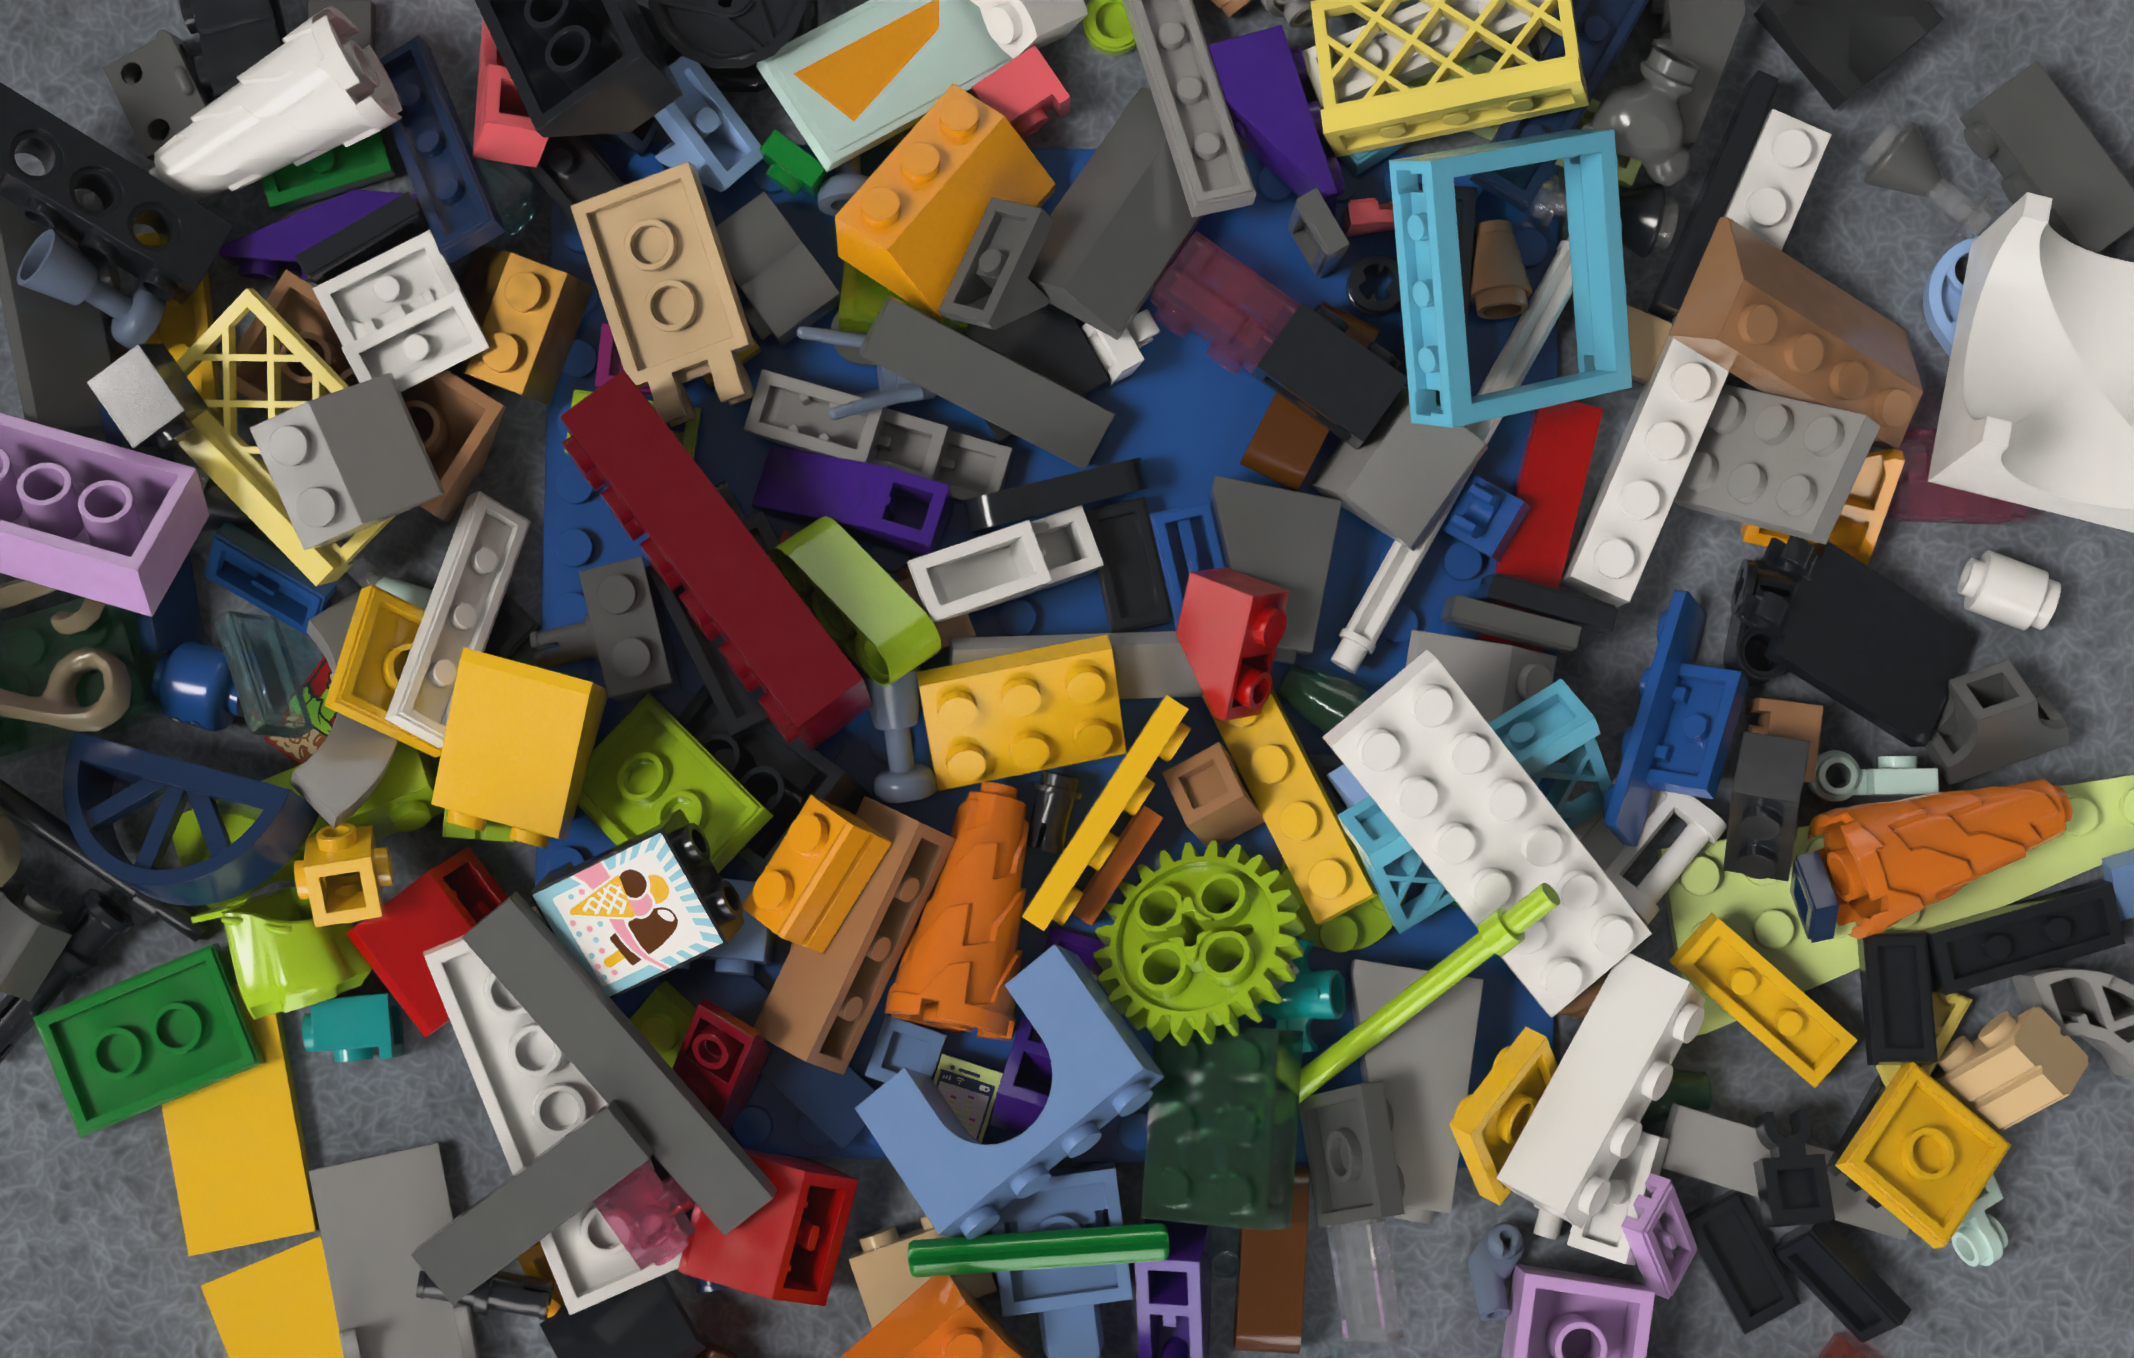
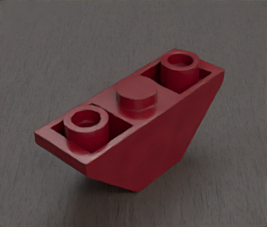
M704 998L698 1004L672 1069L728 1132L748 1102L770 1050L760 1031Z

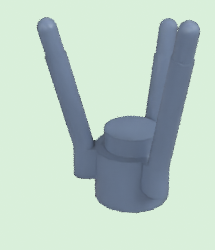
M801 326L797 329V336L801 339L860 348L866 337V334ZM877 364L879 389L855 395L862 399L833 407L828 411V416L832 420H838L897 403L935 399L936 394Z

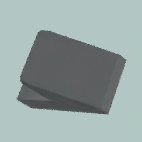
M992 197L938 312L946 318L995 330L1046 306L1050 301L1049 298L1028 277L1052 228L1054 220L1042 208Z

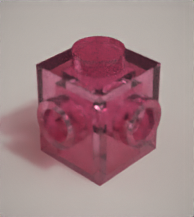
M648 1160L593 1201L641 1271L653 1262L656 1266H660L674 1259L688 1245L686 1238L696 1232V1229L685 1214L695 1204L671 1175L662 1181Z

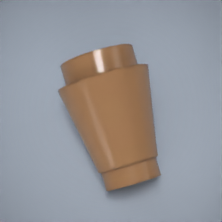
M1490 220L1477 224L1474 227L1475 239L1473 240L1469 301L1476 305L1477 315L1484 319H1504L1520 315L1527 311V298L1532 295L1533 290L1515 235L1512 232V224L1507 220Z

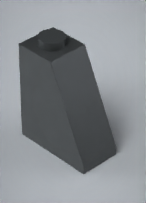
M1215 476L1211 485L1210 499L1212 500L1227 567L1290 591L1285 609L1287 625L1283 637L1277 644L1273 662L1295 665L1297 654L1308 656L1313 651L1342 501Z

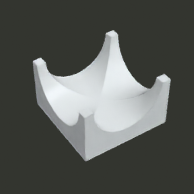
M2027 192L1971 243L1928 482L2134 533V262L2100 255L2069 242L2055 232L2048 223L2053 198Z

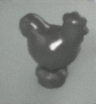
M1654 46L1647 61H1641L1640 72L1645 79L1639 84L1622 86L1610 91L1599 104L1591 123L1583 125L1582 129H1614L1616 154L1641 161L1650 178L1659 184L1669 187L1681 182L1690 169V158L1688 150L1682 146L1685 123L1677 106V101L1681 95H1689L1695 91L1696 85L1694 81L1700 71V67L1679 54Z

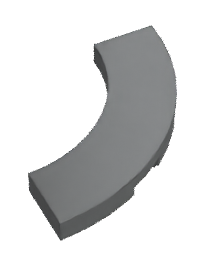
M359 589L308 621L307 634L325 656L333 676L360 594ZM337 712L333 727L326 740L304 764L293 771L291 785L335 829L352 816L370 798L386 774V769L394 756L398 740Z

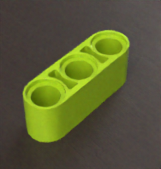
M826 516L819 518L770 550L769 558L830 637L875 683L883 687L891 685L937 654L941 649V639L931 618L832 518Z

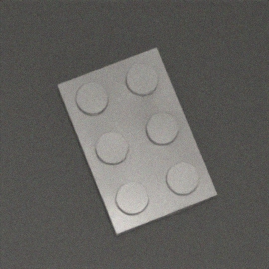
M1724 384L1673 502L1691 510L1827 544L1880 425L1864 414Z

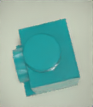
M391 992L334 997L310 1005L311 1013L303 1015L302 1036L306 1051H334V1063L374 1059L373 1047H379V1060L405 1055L401 1006Z

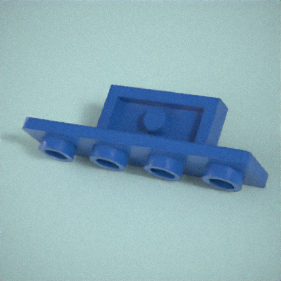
M1675 590L1669 609L1664 610L1660 615L1657 625L1658 646L1651 667H1647L1644 670L1640 679V704L1634 724L1626 729L1622 738L1621 767L1616 783L1608 788L1604 797V824L1623 845L1633 847L1638 845L1654 790L1715 799L1749 681L1742 671L1692 664L1706 620V614L1689 591Z

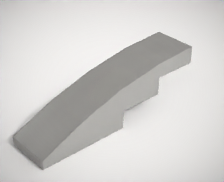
M764 369L761 371L743 429L746 433L798 451L886 466L950 485L953 500L962 503L966 499L1004 489L1015 454L1014 450L1010 447L951 431L949 426L890 410L887 407L832 420L828 416V411L831 408L862 398Z
M1672 1103L1662 1136L1669 1139L1662 1168L1759 1197L1753 1163L1762 1158H1771L1770 1150L1766 1149L1759 1141L1756 1128ZM1805 1143L1806 1155L1825 1154L1826 1165L1828 1164L1834 1151ZM1828 1172L1835 1214L1834 1220L1906 1241L1909 1232L1908 1226L1883 1205L1876 1209L1866 1201L1869 1194L1863 1189L1855 1193L1845 1184L1849 1178L1843 1173L1834 1176Z

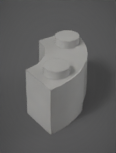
M2043 967L2012 976L2024 1012L2032 1007L2040 1006L2061 1027L2060 1034L2062 1036L2081 1037L2102 1054L2113 1074L2134 1078V985L2111 974L2064 967Z

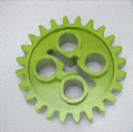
M1211 840L1204 856H1199L1191 842H1188L1184 845L1182 860L1175 862L1163 850L1160 852V869L1153 872L1143 864L1137 866L1138 873L1142 879V882L1137 887L1129 883L1120 882L1118 887L1126 898L1123 905L1108 903L1104 906V910L1113 920L1114 925H1104L1096 928L1095 931L1100 940L1107 946L1093 953L1094 959L1104 970L1098 976V980L1106 991L1111 994L1108 999L1120 1014L1125 1013V1017L1136 1030L1139 1031L1146 1026L1157 1041L1161 1042L1171 1030L1181 1046H1186L1193 1030H1197L1207 1045L1213 1044L1216 1026L1224 1025L1233 1037L1238 1036V1017L1246 1014L1253 1021L1261 1022L1262 1016L1257 1004L1262 999L1276 1004H1280L1282 1001L1273 987L1276 980L1292 982L1296 979V975L1285 960L1303 957L1304 954L1303 949L1296 938H1294V936L1305 931L1302 921L1294 913L1300 908L1299 903L1290 889L1286 890L1288 885L1277 869L1271 871L1269 865L1260 854L1249 859L1241 845L1236 844L1225 856L1218 842ZM1237 901L1235 906L1229 911L1219 913L1224 905ZM1175 913L1167 923L1157 926L1164 916ZM1242 958L1236 968L1228 972H1222L1228 963ZM1179 970L1176 977L1170 982L1160 984L1167 974Z

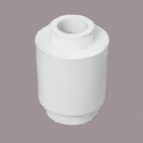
M1987 550L1979 560L1971 558L1967 562L1960 576L1957 592L1965 596V610L2023 631L2029 626L2042 630L2047 626L2055 612L2061 593V584L2049 579V574L2046 570Z

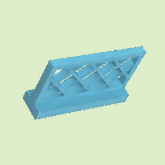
M1559 679L1488 723L1536 786H1538L1542 778L1556 779L1546 798L1570 829L1603 810L1604 797L1612 782L1595 738L1601 733L1594 715L1562 679ZM1570 753L1565 763L1555 762ZM1577 781L1593 782V789L1571 802L1566 801ZM1370 796L1337 815L1344 831L1355 844L1389 920L1399 934L1455 901L1427 866H1420L1422 863L1421 858ZM1404 855L1400 864H1389ZM1411 882L1427 883L1420 895L1404 905H1400Z

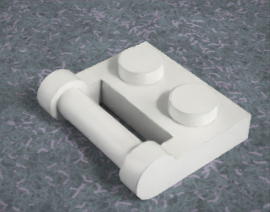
M1617 776L1612 781V784L1616 783ZM1654 790L1636 847L1623 845L1604 824L1603 810L1575 826L1572 832L1647 926L1660 911L1656 905L1704 845L1708 841L1715 843L1727 829V825L1715 812L1693 796ZM1673 813L1686 822L1687 827L1641 883L1635 887L1622 877L1623 874Z

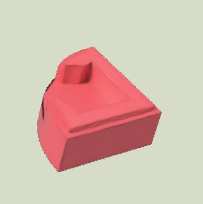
M1376 198L1350 200L1342 215L1346 237L1395 230L1392 201L1379 205Z

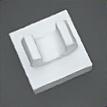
M1148 309L1134 316L1119 340L1087 323L1081 328L1084 337L1107 375L1110 386L1134 373L1145 360L1139 348L1153 341L1152 336L1160 332Z

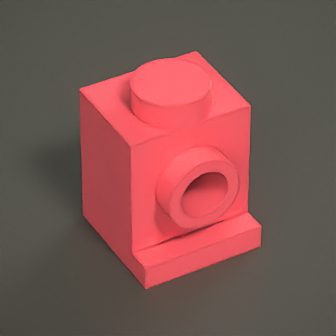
M1035 45L971 87L972 96L1004 115L1022 139L1032 135L1048 122L1049 117L1046 112L1053 108L1060 118L1070 112V95Z

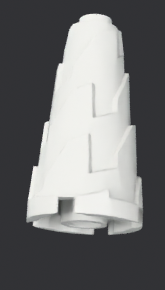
M329 6L282 38L283 45L236 77L240 81L238 84L190 117L193 123L177 133L154 153L155 167L149 170V174L198 203L216 196L227 189H230L231 192L240 190L291 163L299 166L341 144L348 147L400 120L402 116H399L397 113L402 111V107L387 72L371 46L368 45L361 49L356 42L352 40L347 42L346 39L360 31L340 10Z

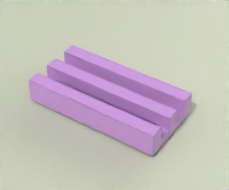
M1650 1173L1645 1182L1650 1198L1639 1194L1633 1204L1639 1219L1627 1215L1621 1227L1645 1285L1653 1290L1655 1295L1669 1300L1670 1296H1673L1698 1249L1672 1181ZM1672 1250L1678 1252L1675 1258L1672 1253Z

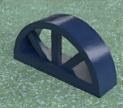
M74 732L65 761L63 774L64 808L69 827L83 852L107 873L143 894L165 903L187 906L208 905L234 898L255 888L274 875L295 855L307 839L320 815L305 799L291 789ZM114 782L129 785L128 788L112 796ZM163 795L133 865L120 846L113 823ZM188 801L192 805L211 857L190 866L159 870ZM219 810L256 821L241 837L231 843Z

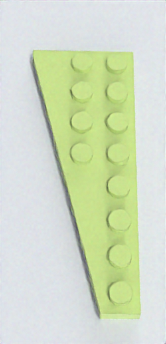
M2134 774L2060 786L2066 792L2072 807V819L2065 823L2066 830L2062 836L2026 852V857L1969 882L1954 895L1902 918L1899 922L1887 927L1884 932L1879 934L1922 933L1923 929L2001 908L2102 865V858L2134 849ZM1810 825L1798 827L1788 881L1770 878L1754 879L1741 873L1724 871L1727 838L1719 839L1715 843L1708 841L1665 893L1674 954L1709 914L1713 913L1802 992L1859 969L1857 938L1848 935L1851 934L1852 928L1858 926V924L1854 921L1839 926L1836 922L1833 939L1811 943V940L1807 939L1790 893L1793 862L1796 860V855L1823 849V834L1808 839ZM1669 847L1657 849L1659 860ZM1677 969L1678 977L1691 982L1706 1000L1702 1007L1704 1009L1703 1023L1697 1035L1707 1034L1737 1021Z

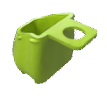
M296 885L248 897L234 905L217 906L191 917L192 923L222 917L221 921L225 925L238 986L244 1003L253 1019L279 1012L294 1011L334 998L344 991L361 986L372 970L371 966L346 935L354 927V924L340 923L315 927L310 900L299 899Z

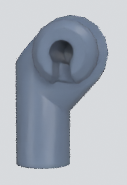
M1501 1222L1495 1224L1483 1236L1468 1260V1269L1478 1315L1482 1321L1500 1320L1511 1313L1504 1283L1522 1256L1524 1242L1520 1230L1510 1223Z

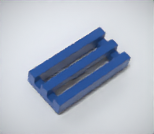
M1212 500L1149 514L1176 631L1182 610L1183 598L1165 524L1177 523L1188 574L1194 571H1202L1189 520L1199 516L1202 519L1213 569L1227 567Z
M224 523L214 534L204 576L310 637L307 634L309 619L331 606L332 601L329 598L335 593L337 584L331 582L315 586L284 553L232 523Z

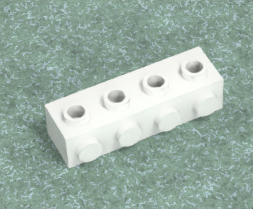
M1631 953L1627 954L1612 967L1496 1179L1515 1194L1582 1229L1588 1216L1593 1217L1602 1209L1610 1192V1182L1608 1180L1620 1158H1627L1635 1149L1641 1136L1642 1125L1640 1121L1652 1100H1659L1666 1092L1673 1076V1066L1671 1064L1683 1042L1687 1044L1695 1038L1703 1023L1704 1009L1702 1007L1706 1000L1691 982Z

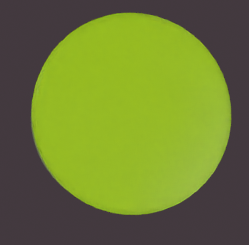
M1122 0L1089 1L1086 6L1088 14L1083 18V32L1090 46L1099 53L1108 56L1124 55L1137 47Z

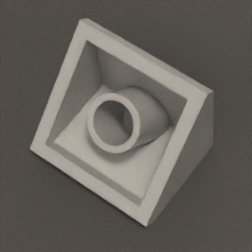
M1403 386L1362 445L1356 450L1341 440L1310 485L1314 490L1327 498L1341 500V507L1414 552L1488 447L1465 426L1448 428L1411 423L1408 387Z

